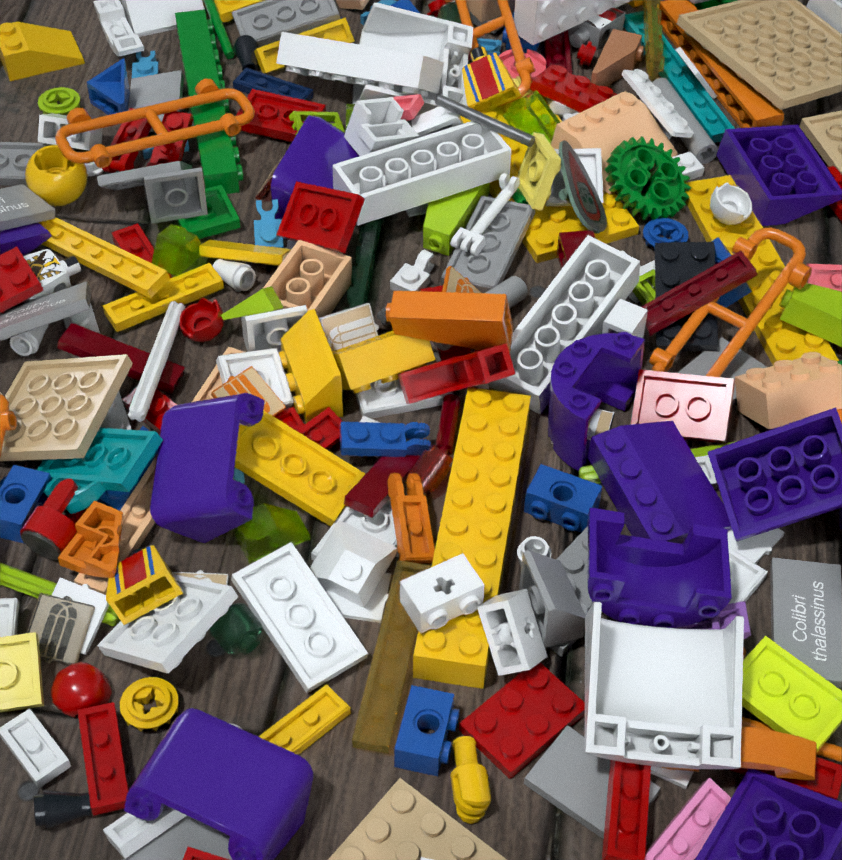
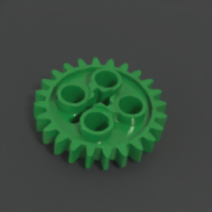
M643 136L637 141L634 137H631L628 142L623 140L610 153L611 156L606 161L609 165L605 168V171L610 174L606 181L613 183L609 191L618 193L615 200H623L625 202L623 205L624 210L630 206L633 216L640 212L642 220H645L649 215L652 220L659 217L668 218L670 216L672 218L686 205L685 201L690 197L685 193L691 189L689 185L685 184L690 177L682 174L686 167L678 166L677 163L680 161V157H671L672 149L666 152L663 150L664 144L662 142L657 147L653 138L646 143Z

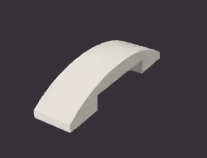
M120 0L93 1L106 39L118 57L144 51L137 33H133L125 18L124 8Z

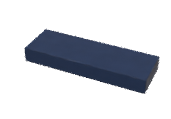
M245 68L233 81V89L247 94L252 89L307 101L313 98V89L249 68Z

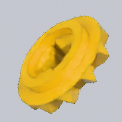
M146 677L139 679L129 685L123 692L120 699L121 715L128 726L137 727L140 732L143 729L151 728L157 731L158 727L164 723L170 724L172 716L178 712L179 698L177 691L171 683L162 678ZM155 695V702L158 707H152L150 712L145 714L142 704H148Z

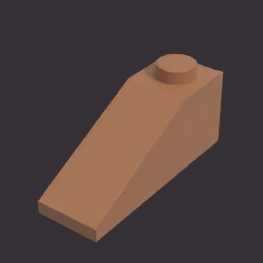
M613 29L592 71L591 83L607 87L623 77L621 75L623 70H633L636 62H641L645 47L641 46L642 35Z

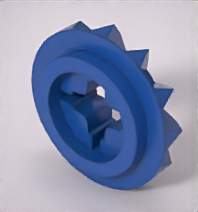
M658 218L651 220L645 225L642 238L645 239L646 246L655 247V243L687 242L688 231L683 224L676 220Z

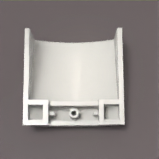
M373 3L362 29L359 45L419 54L444 62L438 94L429 93L428 97H422L424 105L417 115L439 107L435 104V101L440 94L468 106L462 68L468 65V55L472 49L473 27L381 3ZM353 84L352 109H354L355 103L358 100L413 94L401 93L372 85Z
M594 601L585 616L584 753L614 761L685 769L741 768L744 617L736 616L725 629L705 630L652 627L602 619V603Z

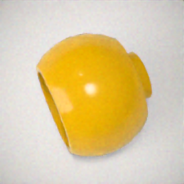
M50 145L37 150L28 160L25 169L27 187L51 206H63L74 202L82 195L86 188L88 175L85 163L79 164L67 160L57 145Z

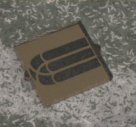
M40 593L27 633L36 632L38 634L40 658H44V661L47 663H52V661L68 665L78 663L95 606L73 601L67 595L64 598Z

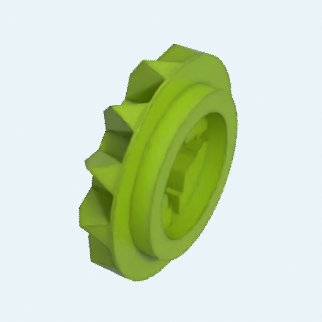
M58 87L41 94L38 99V107L43 114L67 115L71 110L80 108L81 100L75 90Z

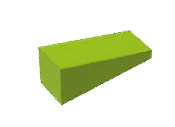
M270 286L261 289L226 311L221 317L223 320L275 311L284 307L273 287Z

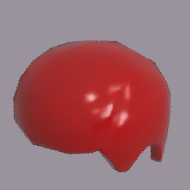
M204 297L198 303L189 305L180 315L179 325L183 335L195 342L211 341L222 331L225 320L221 317L223 310L216 299L211 302Z
M78 662L69 665L57 673L51 688V697L53 704L60 711L75 718L79 709L109 703L112 689L108 678L101 670L89 663Z

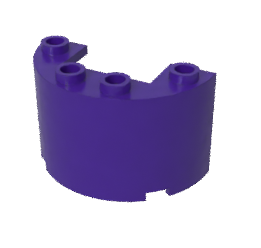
M628 332L596 334L574 341L556 358L551 370L548 437H550L553 443V449L556 454L572 468L579 471L580 467L586 466L589 462L587 453L591 440L587 439L588 422L601 402L625 411L635 398L639 369H642L645 339L633 336Z
M589 508L588 594L592 602L602 603L601 611L609 617L618 620V622L677 628L716 617L731 601L727 529L693 524L683 544L622 535L620 533L624 526V513Z

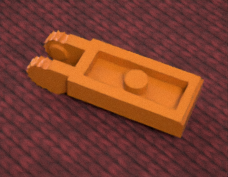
M392 473L388 478V493L391 498L400 564L432 563L435 549L427 499L423 494L420 476L417 473H410L407 476V495H405L402 476L399 473Z

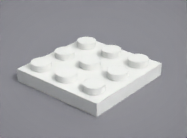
M173 574L183 594L125 625L120 621L97 646L105 656L169 674L172 669L182 662L183 657L189 650L205 637L209 628L226 614L229 606L238 598V595L232 586Z

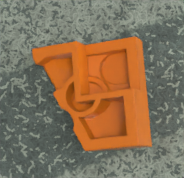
M93 501L75 524L77 534L58 556L60 566L90 576L113 578L117 570L124 520L123 512Z

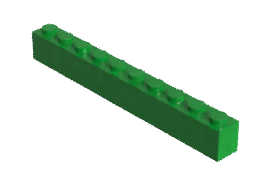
M205 9L175 13L188 95H197L195 92L196 85L201 80L207 78L212 79L219 90L225 89L212 19L206 18ZM228 99L191 107L194 126L220 120L224 114L230 112ZM224 130L196 137L205 189L222 184L226 194L240 193L239 181H243V171L241 164L236 165V163H240L238 147H232L236 146V137L228 136Z

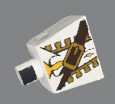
M49 249L25 255V260L41 283L44 291L26 299L23 303L71 287L69 276L81 272V267L76 257L71 256L59 261Z

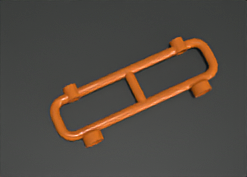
M445 0L446 3H449V2H451V1H454V0ZM455 0L461 23L473 27L466 0ZM497 0L501 16L473 28L472 49L470 52L474 48L479 47L477 38L505 26L516 62L515 66L521 79L518 89L522 96L500 105L503 106L520 99L529 91L531 86L530 74L536 70L531 58H525L508 0Z
M207 78L201 80L196 85L195 92L197 95L91 119L86 109L75 108L67 115V122L69 124L57 131L55 140L62 155L67 160L79 164L95 162L97 167L105 168L110 165L111 157L223 130L228 136H235L241 131V126L253 120L255 110L241 91L231 88L219 90L215 82ZM225 99L235 100L244 111L241 115L234 116L231 113H227L220 120L170 132L166 130L157 116ZM144 118L148 120L156 133L154 136L107 147L102 144H96L90 151L86 152L74 151L67 141V137Z
M772 227L755 231L748 240L739 237L733 246L732 253L735 254L741 250L749 261L753 258L758 245L766 239L774 240L792 249L793 256L748 318L717 304L716 302L720 298L718 297L693 312L665 351L659 347L654 350L649 360V363L653 365L651 370L669 371L677 354L706 315L710 313L739 328L738 332L705 375L720 377L786 285L789 283V285L801 290L808 282L812 268L803 264L806 251L802 242L796 237Z

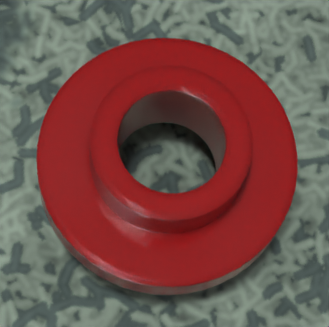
M588 41L587 45L581 44L576 57L580 60V66H583V64L589 66L597 47L591 45V41Z

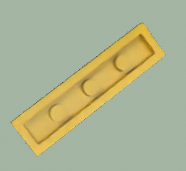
M346 17L299 33V35L347 43L355 42ZM280 40L254 50L262 73L267 74L286 67L276 63Z
M207 263L170 278L152 298L135 292L103 305L104 314L115 331L119 332L166 313L172 301L185 305L224 289L223 279L214 267Z

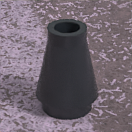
M249 35L238 37L233 49L242 66V70L249 68L257 71V58L254 50L259 45Z
M43 790V794L33 795L35 827L45 825V829L80 817L90 816L89 792L72 793Z

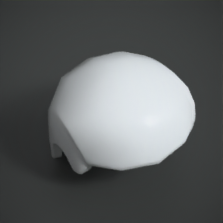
M725 183L721 187L716 186L711 195L710 209L714 217L721 223L735 225L743 222L752 213V202L748 193L740 187Z

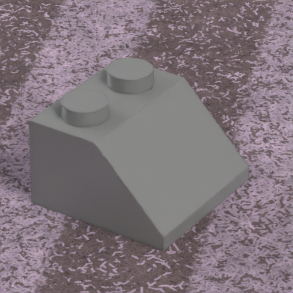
M201 167L143 176L151 224L208 215Z
M530 550L523 552L519 590L527 589L544 647L547 648L582 638L585 630V616L588 610L583 601L579 602L575 594L576 586L571 573L565 572L559 560Z

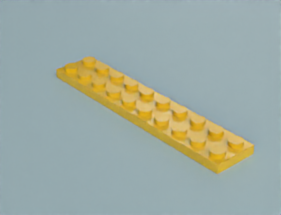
M731 175L686 182L685 184L689 185L691 189L685 192L690 196L685 202L706 242H711L719 237L730 254L733 255L732 249L739 237L748 240L755 231L763 228L753 211L746 220L735 225L723 224L714 217L710 209L711 195L716 186L721 187L725 183L737 186ZM770 239L763 240L758 245L753 258L750 260L758 274L747 281L752 292L738 300L747 318L785 267ZM788 283L754 329L772 365L774 366V363L779 360L792 361L802 358L801 356L808 352H818L821 356L830 360L839 361L827 340L780 320L784 309L779 306L781 299L787 289L792 291L794 288Z

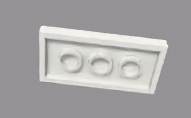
M292 542L232 574L231 581L306 693L311 692L367 658L368 652Z

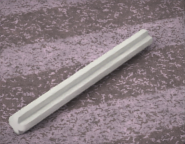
M172 301L168 306L129 407L128 416L131 420L136 419L141 422L146 418L180 326V315L185 309L183 303L178 304L176 301Z

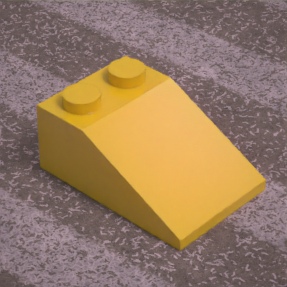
M23 22L3 23L0 25V59L9 81L85 64L71 31Z

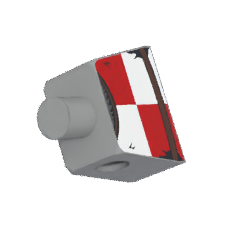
M612 7L604 13L568 29L570 43L574 47L580 48L581 44L587 45L588 41H591V45L596 46V49L601 48L606 44L613 29L623 31L625 12Z

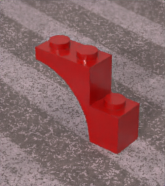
M507 343L406 371L398 374L406 404H411L448 392L515 375V370Z

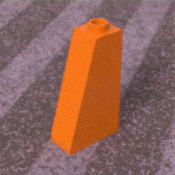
M394 291L392 302L387 303L386 320L391 322L394 334L476 350L507 343L509 353L511 351L514 328L506 294Z

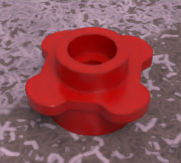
M445 0L433 1L428 4L430 12L426 15H434L436 18L445 16L449 13L448 9L453 6V3L448 4Z

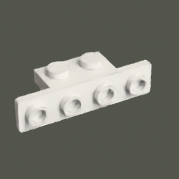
M635 69L634 71L623 70L621 75L641 98L640 101L650 110L668 139L671 136L685 138L693 136L694 132L687 125L688 122L675 111L674 105L665 99L661 94V90L650 81L646 72L640 69Z

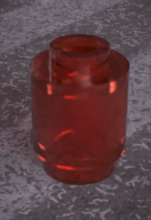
M432 444L429 450L425 449L407 475L409 476L410 473L419 474L423 494L425 495L428 490L434 493L451 470L450 464L453 458Z

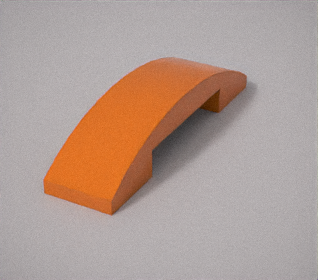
M751 727L741 728V768L774 770L777 778L815 780L816 742L772 730ZM661 767L670 770L699 772V769Z

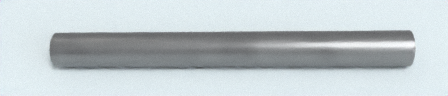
M441 94L436 98L435 104L528 147L534 144L535 137Z

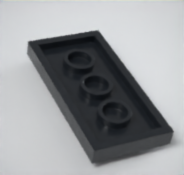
M714 242L655 243V298L714 266ZM693 312L656 332V348L659 347L665 351ZM708 313L680 351H718L717 317Z

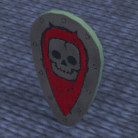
M563 140L559 143V157L561 158V170L566 188L560 190L559 198L571 202L577 217L588 230L594 233H601L607 227V218L603 205L578 155L571 145Z

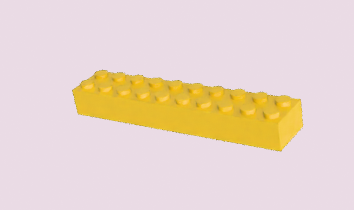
M468 387L431 567L463 553L485 585L484 603L500 593L529 419L531 395ZM478 609L471 614H462L449 620L441 628L429 629L421 634L418 631L413 654V678L484 689L490 647Z

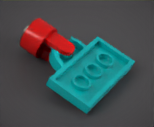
M99 428L84 458L43 460L37 470L50 473L52 480L47 484L44 491L48 498L43 506L35 508L20 530L22 541L37 554L50 560H58V556L77 534L76 522L93 501H97L106 490L130 492L132 487L138 482V478L148 462L154 457L163 439L156 431Z

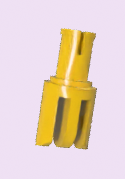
M461 736L456 738L452 744L456 768L451 772L450 780L457 815L463 822L472 824L484 817L485 811L491 802L487 770L484 766L478 764L475 739L470 736Z

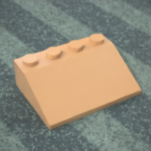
M626 91L556 124L551 146L554 149H559V143L563 140L567 141L573 149L601 148L603 190L608 194L614 192L609 191L613 183L606 181V178L610 175L605 171V168L609 165L606 161L611 156L610 153L623 140L628 142L631 137H634L637 141L643 136L647 143L653 138L655 146L658 147L662 142L664 144V151L673 150L671 157L678 155V152L647 106L633 94Z

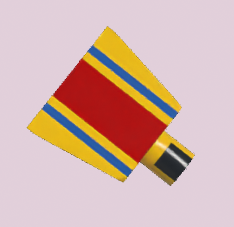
M477 47L470 52L473 62L462 68L468 107L481 112L483 109H493L522 96L497 53L487 55L485 47Z
M151 545L145 549L133 550L128 558L117 563L116 574L113 578L108 579L106 601L123 625L178 597L183 594V591L156 547Z

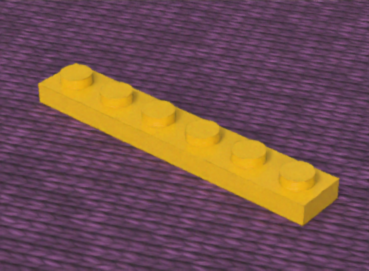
M55 217L51 220L38 222L52 235L42 245L66 257L75 256L80 264L149 298H152L170 280L167 270Z

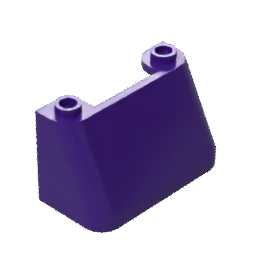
M309 115L274 171L271 182L272 200L278 199V213L275 219L283 218L296 181L333 189V164L359 157L358 153L345 139V133L321 117Z
M242 393L175 405L164 413L160 433L163 441L158 448L150 504V513L157 525L196 541L206 543L252 520L254 506L252 493L246 485L234 480L233 476L239 423L245 426H253L259 423L263 416L265 400L249 393Z
M191 708L185 710L174 720L127 793L124 811L142 820L152 821L162 813L164 805L229 835L228 852L232 860H274L304 823L313 782V770L306 759L201 710Z

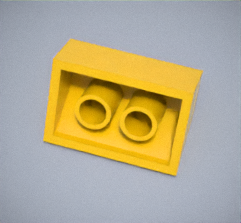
M315 309L308 310L280 338L281 351L278 352L283 369L287 371L285 376L290 392L294 391L296 395L293 396L295 409L298 414H303L306 423L328 407L339 418L343 417L341 373Z
M394 331L332 351L341 373L342 390H353L354 394L371 389L370 383L381 379L382 384L397 380L399 379L398 373L426 366V363L436 360L430 341L396 335Z

